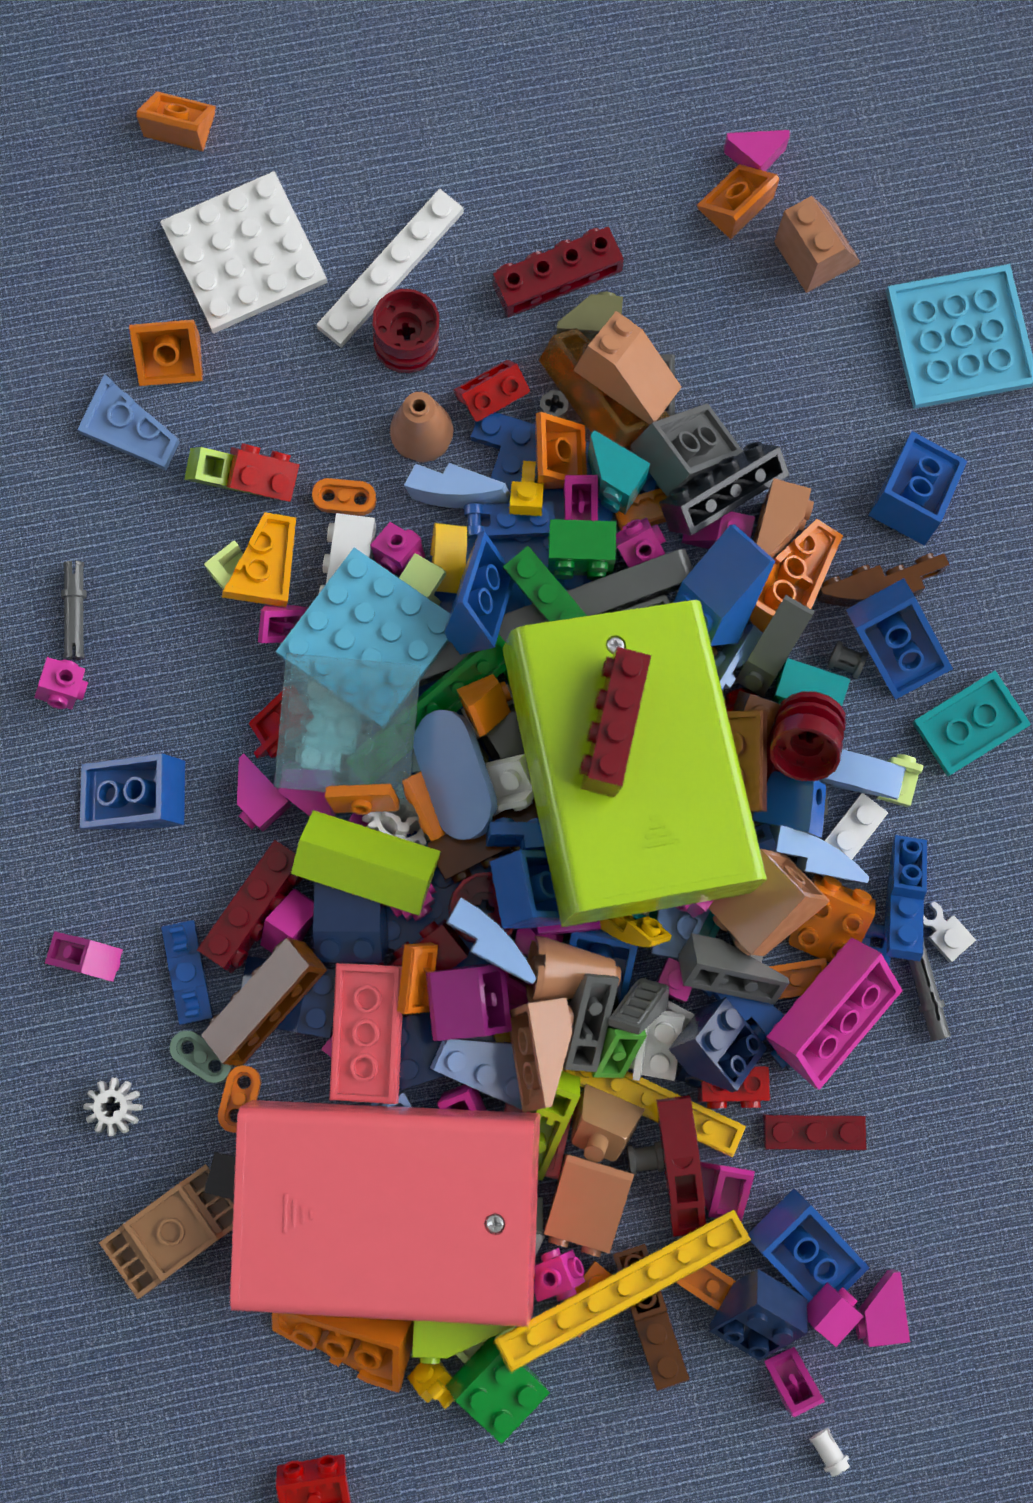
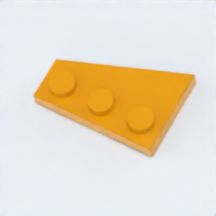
M264 512L249 540L241 559H239L229 582H227L222 592V598L280 607L287 606L296 517Z

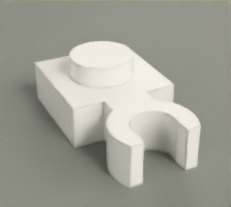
M932 902L928 906L933 910L934 918L928 920L924 916L923 926L930 927L934 931L927 938L950 963L972 945L976 939L954 915L945 920L941 906L936 902Z

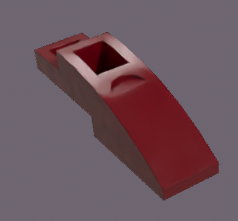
M690 1095L656 1100L673 1237L688 1235L706 1225L703 1180Z

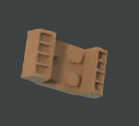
M206 1164L99 1242L137 1299L149 1293L164 1282L166 1278L233 1230L234 1204L231 1199L208 1194L204 1191L210 1171Z

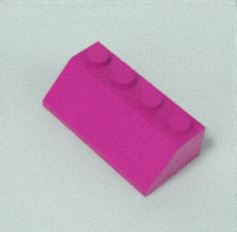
M851 937L844 947L837 952L827 967L816 976L814 982L803 995L795 1001L792 1008L780 1022L775 1024L767 1039L785 1062L814 1088L820 1090L903 990L883 955Z

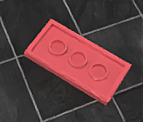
M336 963L329 1100L384 1104L398 1103L402 1013L397 1012L402 966Z

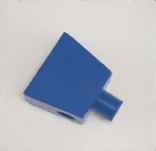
M773 771L767 782V812H754L752 819L760 824L767 823L769 827L771 825H782L821 838L823 833L826 785L819 781H799L787 777L782 772Z

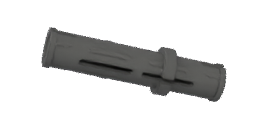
M72 561L63 562L64 590H61V598L64 599L63 658L72 660V647L75 646L76 660L85 659L83 600L87 598V591L83 590L84 562L75 561V574H72Z
M923 939V956L920 962L908 961L921 1006H918L920 1013L924 1014L930 1042L951 1037V1033L949 1032L943 1007H946L945 1002L940 1000Z

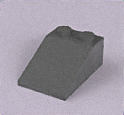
M708 403L652 422L630 445L638 457L650 463L649 473L667 497L670 496L669 493L673 489L687 486L694 482V477L698 474L717 468L721 460L737 456L743 452Z

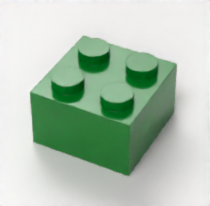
M550 519L547 568L556 579L568 580L572 579L574 575L587 576L588 580L595 581L613 573L616 558V521Z
M493 1336L474 1353L445 1386L455 1402L502 1444L550 1392L527 1365L510 1373L494 1342V1339L497 1337Z

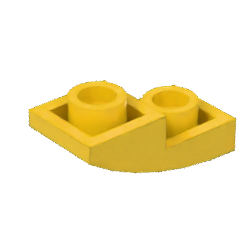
M434 523L430 555L433 556L432 563L446 571V576L436 591L457 593L466 566V526Z
M632 915L600 920V926L604 932L620 941L635 946L652 947L670 941L672 937L659 921L649 916L637 920Z

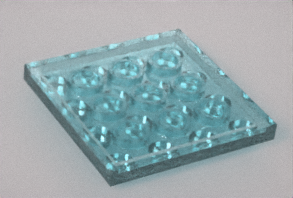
M286 653L274 787L325 792L328 786L391 784L398 798L406 799L402 781L410 777L412 771L421 665Z

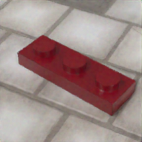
M764 1115V1149L866 1150V1116Z

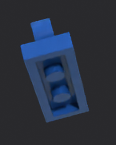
M195 920L162 926V935L179 1025L212 1019L213 1012L202 954L197 950L200 943Z

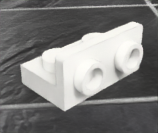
M525 754L485 763L497 797V811L493 816L508 809L520 811L532 804L534 794Z
M665 1010L645 1029L647 1036L629 1067L634 1069L633 1080L639 1081L641 1075L675 1080L678 1061L669 1051V1048L683 1031L685 1014Z

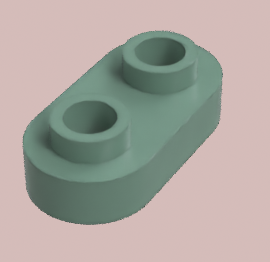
M181 1031L170 1042L169 1049L173 1059L207 1082H223L232 1070V1065L222 1064L221 1062L222 1067L219 1072L214 1073L211 1071V1062L219 1060V1058L204 1038L196 1032ZM187 1041L192 1042L194 1045V1050L190 1054L183 1052V1045Z

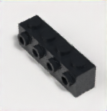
M761 442L750 443L743 448L742 453L725 458L719 462L717 468L695 476L694 482L670 491V496L659 502L669 531L692 536L770 488L774 478L783 480L788 477L789 472L780 446L766 445Z

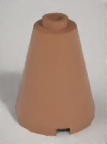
M414 392L404 400L393 416L390 424V436L393 446L400 455L416 460V462L424 463L436 460L447 451L453 437V424L447 411L430 395L424 392Z
M535 935V940L531 941L527 962L536 979L532 985L526 984V995L529 1003L561 998L572 999L585 973L618 976V986L620 984L621 968L616 966L614 959L544 936Z

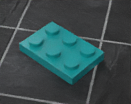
M996 670L912 722L947 777L1032 725Z

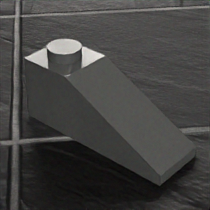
M786 595L735 681L764 697L815 611Z
M691 933L678 954L683 986L775 1005L789 984L788 977L750 955L744 954L741 950L721 939Z
M585 973L568 1005L572 1008L574 1023L571 1026L572 1035L563 1064L565 1070L597 1072L608 1021L619 983L618 976Z

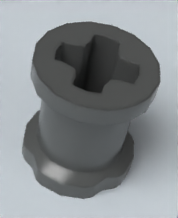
M551 390L544 394L540 400L539 412L567 419L568 399L558 390ZM552 405L558 406L555 413L549 412Z
M838 640L831 653L827 667L830 669L833 667L851 673L852 678L858 679L868 657V652H857L843 646V642Z
M660 1141L655 1142L654 1146L633 1148L632 1145L626 1146L629 1172L634 1174V1176L637 1172L657 1169L658 1172H664V1159Z

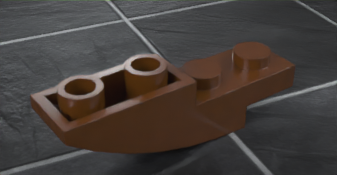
M929 553L916 559V564L905 568L902 564L885 572L887 576L884 575L880 565L870 568L869 564L863 565L853 570L850 577L841 580L839 576L824 581L816 598L818 602L852 607L903 578L906 580L914 596L917 597L925 589L922 581L943 573L950 564L945 553L935 557L933 553Z
M645 1244L613 1254L618 1272L649 1256ZM661 1291L630 1307L629 1309L657 1392L690 1381Z

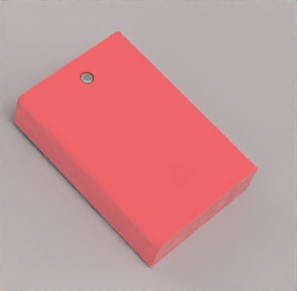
M252 1100L241 1106L238 1111L230 1288L231 1310L528 1327L534 1310L540 1113Z

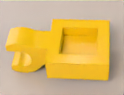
M523 460L521 482L512 481L509 514L542 516L544 483H535L536 461Z
M419 1363L407 1376V1379L419 1396L427 1403L432 1399H437L442 1407L446 1409L454 1401L445 1386L452 1379V1376L442 1363Z

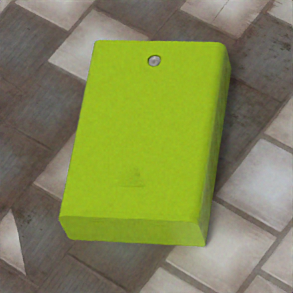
M690 600L520 626L511 630L503 647V654L562 927L744 895L753 892L767 880L701 601ZM617 647H622L652 656L623 787L614 798L581 789L584 776L579 774L583 755H589L591 742L586 740L591 721L596 722L598 710L594 709L597 692L599 688H604L606 677L601 676L606 656L612 657Z

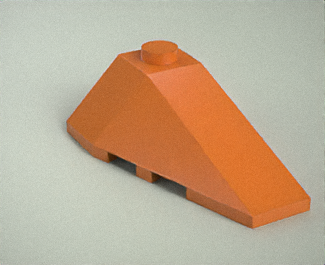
M816 519L774 558V566L750 616L752 624L761 632H764L786 595L812 609L843 535Z
M272 1313V1330L307 1350L319 1349L331 1357L329 1362L337 1367L342 1362L359 1372L357 1378L366 1383L399 1393L413 1346L414 1321Z

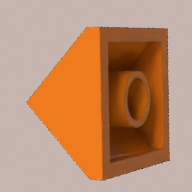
M156 91L137 110L136 117L144 137L203 152L216 106Z
M739 164L696 206L728 238L732 239L774 198L779 177L774 173Z
M194 320L129 325L139 386L203 381L200 335Z
M543 412L536 413L537 483H544V489H563L565 476L587 475L585 425Z

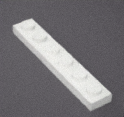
M439 189L317 323V329L342 348L373 314L378 301L389 292H392L458 220L464 213L463 207Z

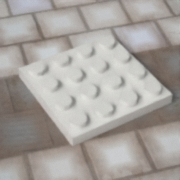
M275 171L160 221L213 334L328 283Z

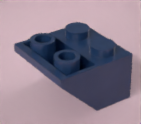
M725 997L701 1007L671 1045L669 1051L690 1076L733 1093L742 1085L767 1047Z
M756 1269L733 1283L711 1321L709 1331L759 1361L807 1335V1299L761 1270Z

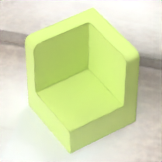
M235 540L204 563L209 574L223 590L243 555Z
M414 553L399 579L438 606L440 605L441 601L434 593L446 576V571Z

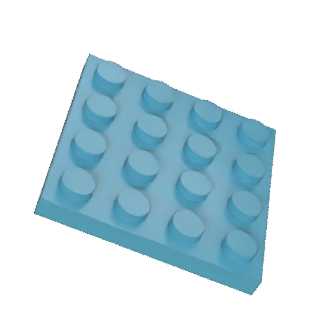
M1010 264L887 287L886 295L913 409L1033 387V355Z
M354 547L276 650V653L382 729H385L449 642L444 631L450 613Z

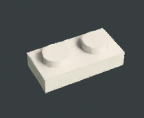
M861 793L824 841L839 849L852 860L888 812L864 793Z

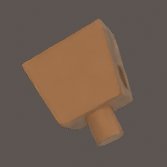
M585 1084L574 1109L571 1142L574 1146L584 1149L585 1158L591 1162L597 1163L602 1161L603 1158L609 1161H616L633 1136L644 1108Z

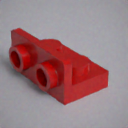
M505 360L453 389L457 400L467 406L473 420L478 422L530 392V389L518 364Z
M325 1455L318 1459L295 1460L278 1465L276 1490L279 1503H351L345 1455Z

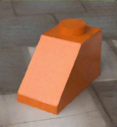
M493 674L456 689L466 715L479 737L486 735L511 712L507 704L508 701L512 700L505 681L499 683Z

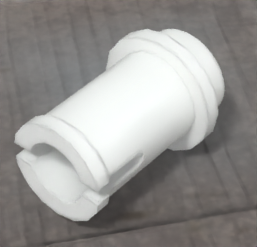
M829 1428L818 1432L809 1439L826 1465L824 1468L825 1472H830L832 1477L850 1467L847 1462L849 1457L842 1454Z

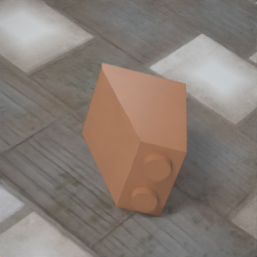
M813 196L784 211L774 243L806 293L860 264L859 258L829 211Z
M760 849L767 880L751 893L716 899L708 908L715 915L713 921L726 932L729 930L736 938L734 941L735 945L748 956L750 954L765 956L830 901L786 854Z
M565 1153L543 1230L545 1235H549L548 1242L567 1248L569 1242L582 1245L581 1252L600 1257L602 1252L610 1254L634 1174Z

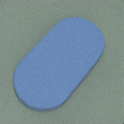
M433 711L421 720L416 729L414 752L437 819L444 832L453 838L461 840L479 838L488 831L493 814H496L497 797L474 730L464 716L458 715L454 711Z

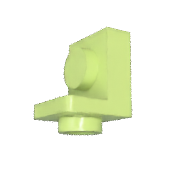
M898 754L897 757H891L887 762L906 768L899 798L896 800L877 796V799L910 807L919 774L922 773L924 765L916 763V758Z

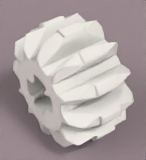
M111 1078L109 1087L104 1081H99L97 1085L100 1094L94 1090H89L87 1093L95 1101L94 1103L84 1104V1109L94 1111L93 1114L86 1118V1121L92 1123L99 1120L95 1131L101 1133L107 1126L108 1136H115L117 1126L122 1133H127L129 1127L126 1120L133 1124H137L139 1121L135 1115L131 1114L132 1110L140 1111L143 1109V1105L132 1103V1100L140 1096L139 1091L127 1094L131 1088V1083L125 1081L119 1088L118 1078ZM113 1097H115V1103H120V1110L114 1111L113 1116H111L112 1111H107L106 1105L107 1103H112Z

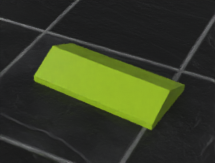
M313 810L299 839L291 874L420 916L441 851Z

